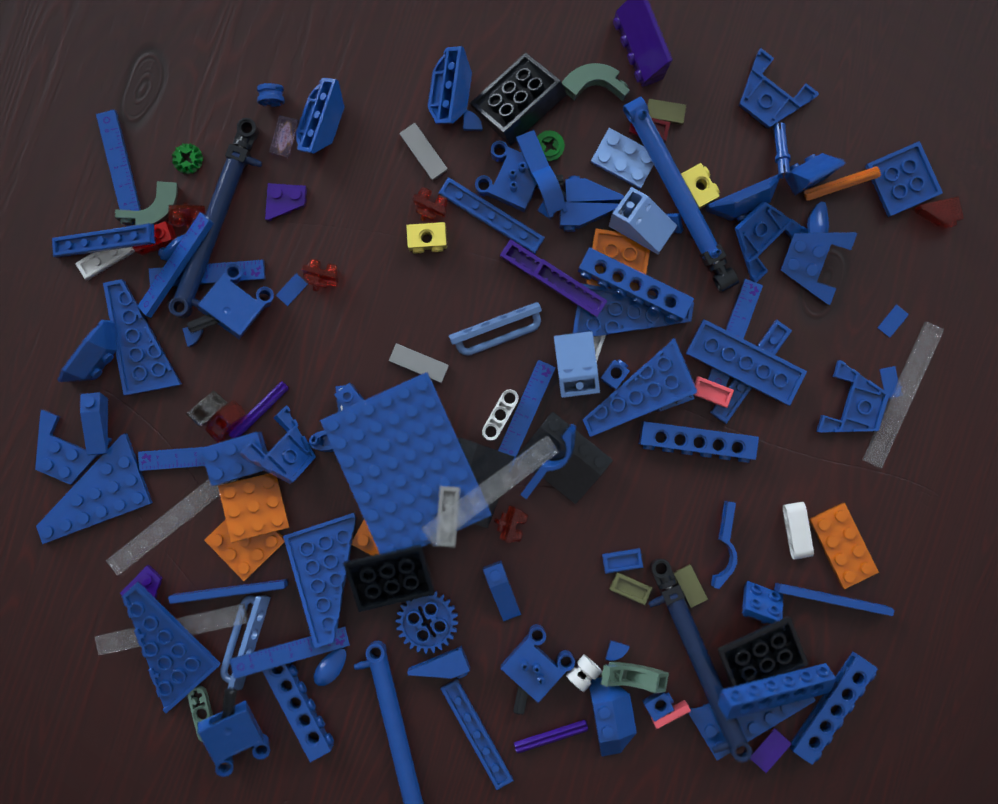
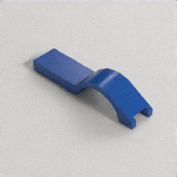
M533 130L516 137L529 172L540 189L549 219L553 217L552 213L562 210L563 213L567 212L560 185L547 162L535 131Z
M571 424L562 436L567 448L566 457L556 461L547 459L544 461L521 493V496L525 499L529 497L547 471L560 469L570 459L575 449L576 426L574 424Z
M724 501L718 538L727 546L730 557L726 568L719 574L712 575L711 586L720 589L734 572L737 565V552L730 542L736 503Z

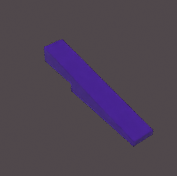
M511 239L500 254V258L595 317L599 315L607 303L606 299Z

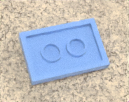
M608 128L590 162L638 189H641L654 165L644 146L611 128Z

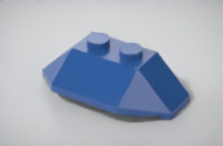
M462 46L446 48L444 55L433 69L428 109L436 124H453L467 111L472 71L465 49Z
M322 77L320 84L308 96L296 131L297 149L299 151L314 154L333 143L345 108L338 80Z
M777 174L708 204L705 210L729 221L735 219L738 222L742 221L761 201L768 204L771 202L780 178Z
M101 320L98 326L87 335L61 370L60 376L57 379L59 382L87 381L100 377L103 368L112 361L113 355L117 351L115 323L113 321Z
M598 677L596 680H591L589 690L601 756L618 754L623 751L637 733L630 693L620 686L606 687L601 685L602 677Z

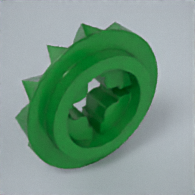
M544 131L537 136L548 162L557 160L563 154L565 144L560 134L555 131ZM554 140L552 146L554 149H549V151L545 152L546 146L544 143L549 144Z
M182 143L181 146L175 147V151L172 154L173 165L184 174L196 172L203 162L202 152L191 143ZM182 154H191L189 158L191 159L192 164L188 161H184V157Z

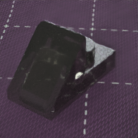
M213 390L189 410L186 415L199 427L208 426L211 424L213 417L222 411L228 403Z

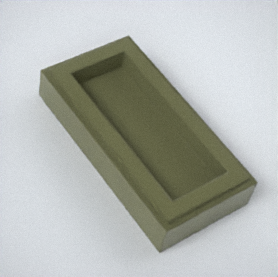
M655 99L648 100L647 106L651 118L683 125L686 104Z
M690 564L673 572L690 608L708 600Z
M616 572L609 590L645 605L652 587Z

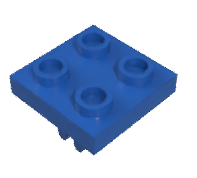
M747 581L744 585L743 616L761 620L763 624H772L782 619L783 594Z

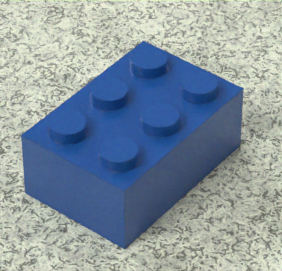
M254 432L201 448L211 486L265 471L238 455L251 440L266 455L268 451L262 432Z

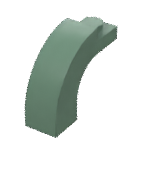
M599 63L580 66L569 73L562 81L566 94L574 101L583 90L594 85L607 88L622 101L625 100L630 91L624 81L617 80L620 73L617 69Z
M157 181L156 198L151 206L140 211L115 209V218L121 224H132V222H135V225L148 223L156 225L164 222L176 206L178 197L177 183Z
M609 662V665H604L601 685L606 687L632 686L653 693L666 692L669 673L637 664Z

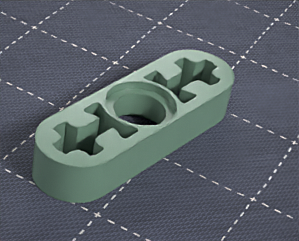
M197 685L188 694V701L197 737L203 742L198 734V722L213 716L206 688ZM196 691L202 694L199 700L198 697L193 696ZM199 709L206 710L207 717L205 719L198 717L197 712Z

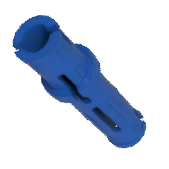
M781 122L780 129L779 123H776L773 129L777 154L775 162L778 164V177L783 179L784 172L785 178L791 176L789 165L791 156L788 154L786 125Z

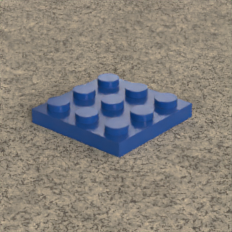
M920 141L865 165L866 169L876 166L880 169L881 176L873 179L872 182L888 217L943 193Z

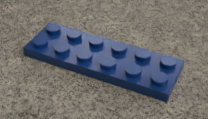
M705 319L701 321L685 353L787 406L791 405L807 373L804 369Z

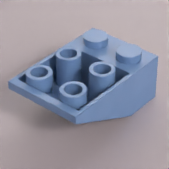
M633 187L629 189L614 210L609 223V227L656 254L660 253L677 228V225L649 196Z
M593 332L554 336L561 398L600 393Z

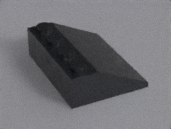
M524 53L472 100L470 104L509 145H512L516 141V137L528 131L567 94L559 78L530 55Z
M551 412L516 457L535 472L539 470L546 459L556 461L566 457L567 448L562 436L570 425L554 412ZM576 431L575 449L568 462L560 469L547 471L543 479L574 504H577L613 460Z
M460 437V445L492 513L491 516L474 524L488 528L514 456Z
M421 544L343 563L359 612L435 594L432 574Z
M790 616L717 648L724 672L731 687L793 672L809 665Z

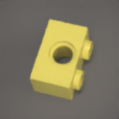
M702 163L681 173L699 209L719 198V189L710 180V172L706 166L703 167ZM701 182L705 189L699 190L696 187V183Z
M445 222L406 225L409 251L424 253V250L432 249V252H442L443 249L447 248ZM426 234L432 236V240L429 243L422 241V237Z

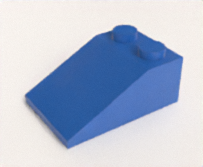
M824 153L818 156L812 154L804 159L805 163L799 166L796 163L791 166V176L785 179L794 195H797L828 178L846 163L844 160Z

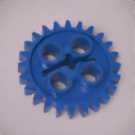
M437 591L434 592V595L406 601L407 605H400L404 611L397 612L401 616V618L396 619L397 623H401L396 628V630H402L399 638L406 637L404 644L410 642V649L417 646V652L421 648H424L425 654H427L428 648H431L433 653H435V647L442 650V643L447 646L449 645L447 638L454 639L451 632H457V628L453 625H457L459 621L453 618L457 617L458 613H452L455 605L449 606L451 600L444 601V594L437 597ZM433 604L436 606V611L430 613L426 610V606ZM419 606L422 607L426 619H431L430 626L436 634L435 637L432 635L429 625L423 623L425 618L418 609ZM411 613L418 614L419 620L417 622L410 620L409 615ZM442 621L446 627L439 630L435 627V623ZM425 630L428 633V637L422 639L419 637L418 632Z

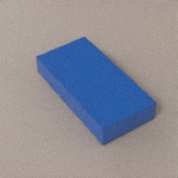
M640 548L602 554L605 574L643 568Z

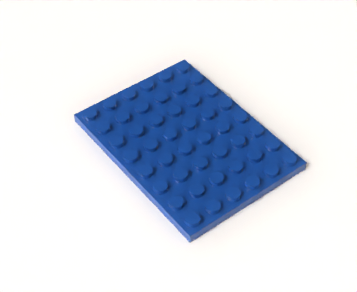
M428 372L320 420L380 554L420 544L425 546L436 541L440 486L460 487L457 531L492 515Z

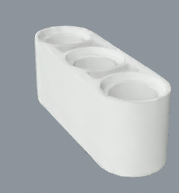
M509 389L502 393L485 423L482 434L487 440H494L499 436L516 406L518 394L514 390ZM507 393L514 394V403H506L504 396ZM500 409L506 413L505 419L501 421L495 418V412ZM493 426L496 428L497 433L494 437L486 435L485 430L487 427Z
M804 502L783 505L792 559L813 557L814 550Z

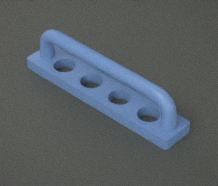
M536 302L449 335L452 345L455 344L457 350L462 355H473L534 332L541 324L539 312L542 309L540 304ZM530 315L533 317L534 322L531 325L470 348H465L462 341Z
M249 595L241 601L220 669L222 679L229 683L228 688L232 687L240 690L243 688L246 676L234 679L233 672L232 676L229 675L228 669L248 604L253 603V608L238 656L254 652L271 597Z

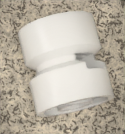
M583 654L577 661L578 666L568 671L566 676L576 687L585 692L591 685V680H596L602 673V670L588 656ZM580 670L587 675L586 678L579 674Z

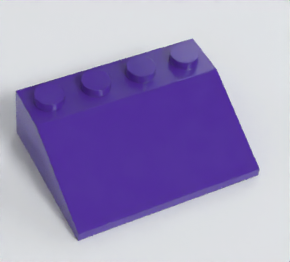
M627 0L616 11L613 23L615 29L621 33L620 40L622 46L626 47L629 53L627 54L630 65H634L636 70L634 72L635 78L638 83L641 82L642 87L664 79L672 58L648 0Z

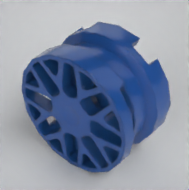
M266 83L257 86V91L259 92L257 97L258 104L274 107L281 106V102L282 104L285 103L282 96L284 91L282 85Z

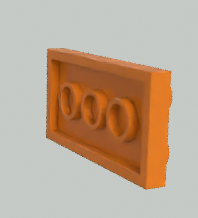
M841 503L809 519L843 589L879 573L845 503Z

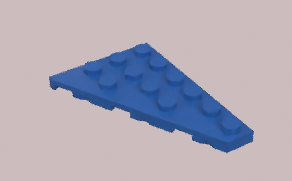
M128 434L121 435L110 446L108 454H103L36 525L42 544L153 503L142 472L139 471V464Z
M351 513L283 536L315 648L334 643L336 640L347 576L343 563L348 562L350 558L357 518L356 513Z
M137 582L122 596V599L128 609V616L133 621L134 632L139 645L142 647L143 657H146L150 668L148 671L153 684L156 686L157 696L161 699L164 707L163 711L167 713L218 668L221 663Z

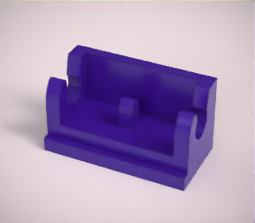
M774 728L754 751L750 759L767 773L790 747L791 742Z

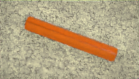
M876 166L804 190V197L806 201L879 178L881 176L880 169Z

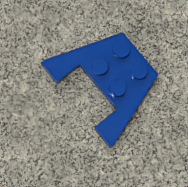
M760 48L738 106L769 129L815 99L819 93L805 83L797 95L792 98L763 75V72L774 58Z
M763 201L734 228L751 281L757 283L768 272L758 256L783 231L786 232L790 239H792L794 233L808 232L807 228L799 225L796 221L788 218L782 212Z
M794 233L781 271L830 305L836 288L817 282L831 244L851 250L858 233Z
M838 360L833 377L851 382L841 420L821 415L816 432L879 431L890 394L872 381L864 378L855 369L847 366L845 362Z
M286 405L273 418L287 433L265 455L251 440L238 455L291 484L316 456L305 436L301 435L298 429L299 425L296 419L293 420L289 413L291 410Z
M41 410L35 470L72 485L99 455H87L86 449L54 436L53 432L60 416L46 410ZM108 437V445H109L110 442L112 441V438H110V437Z

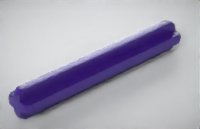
M280 382L229 432L230 437L234 439L246 432L289 387L284 382Z
M582 720L514 743V747L517 753H521L588 731V725L586 720Z

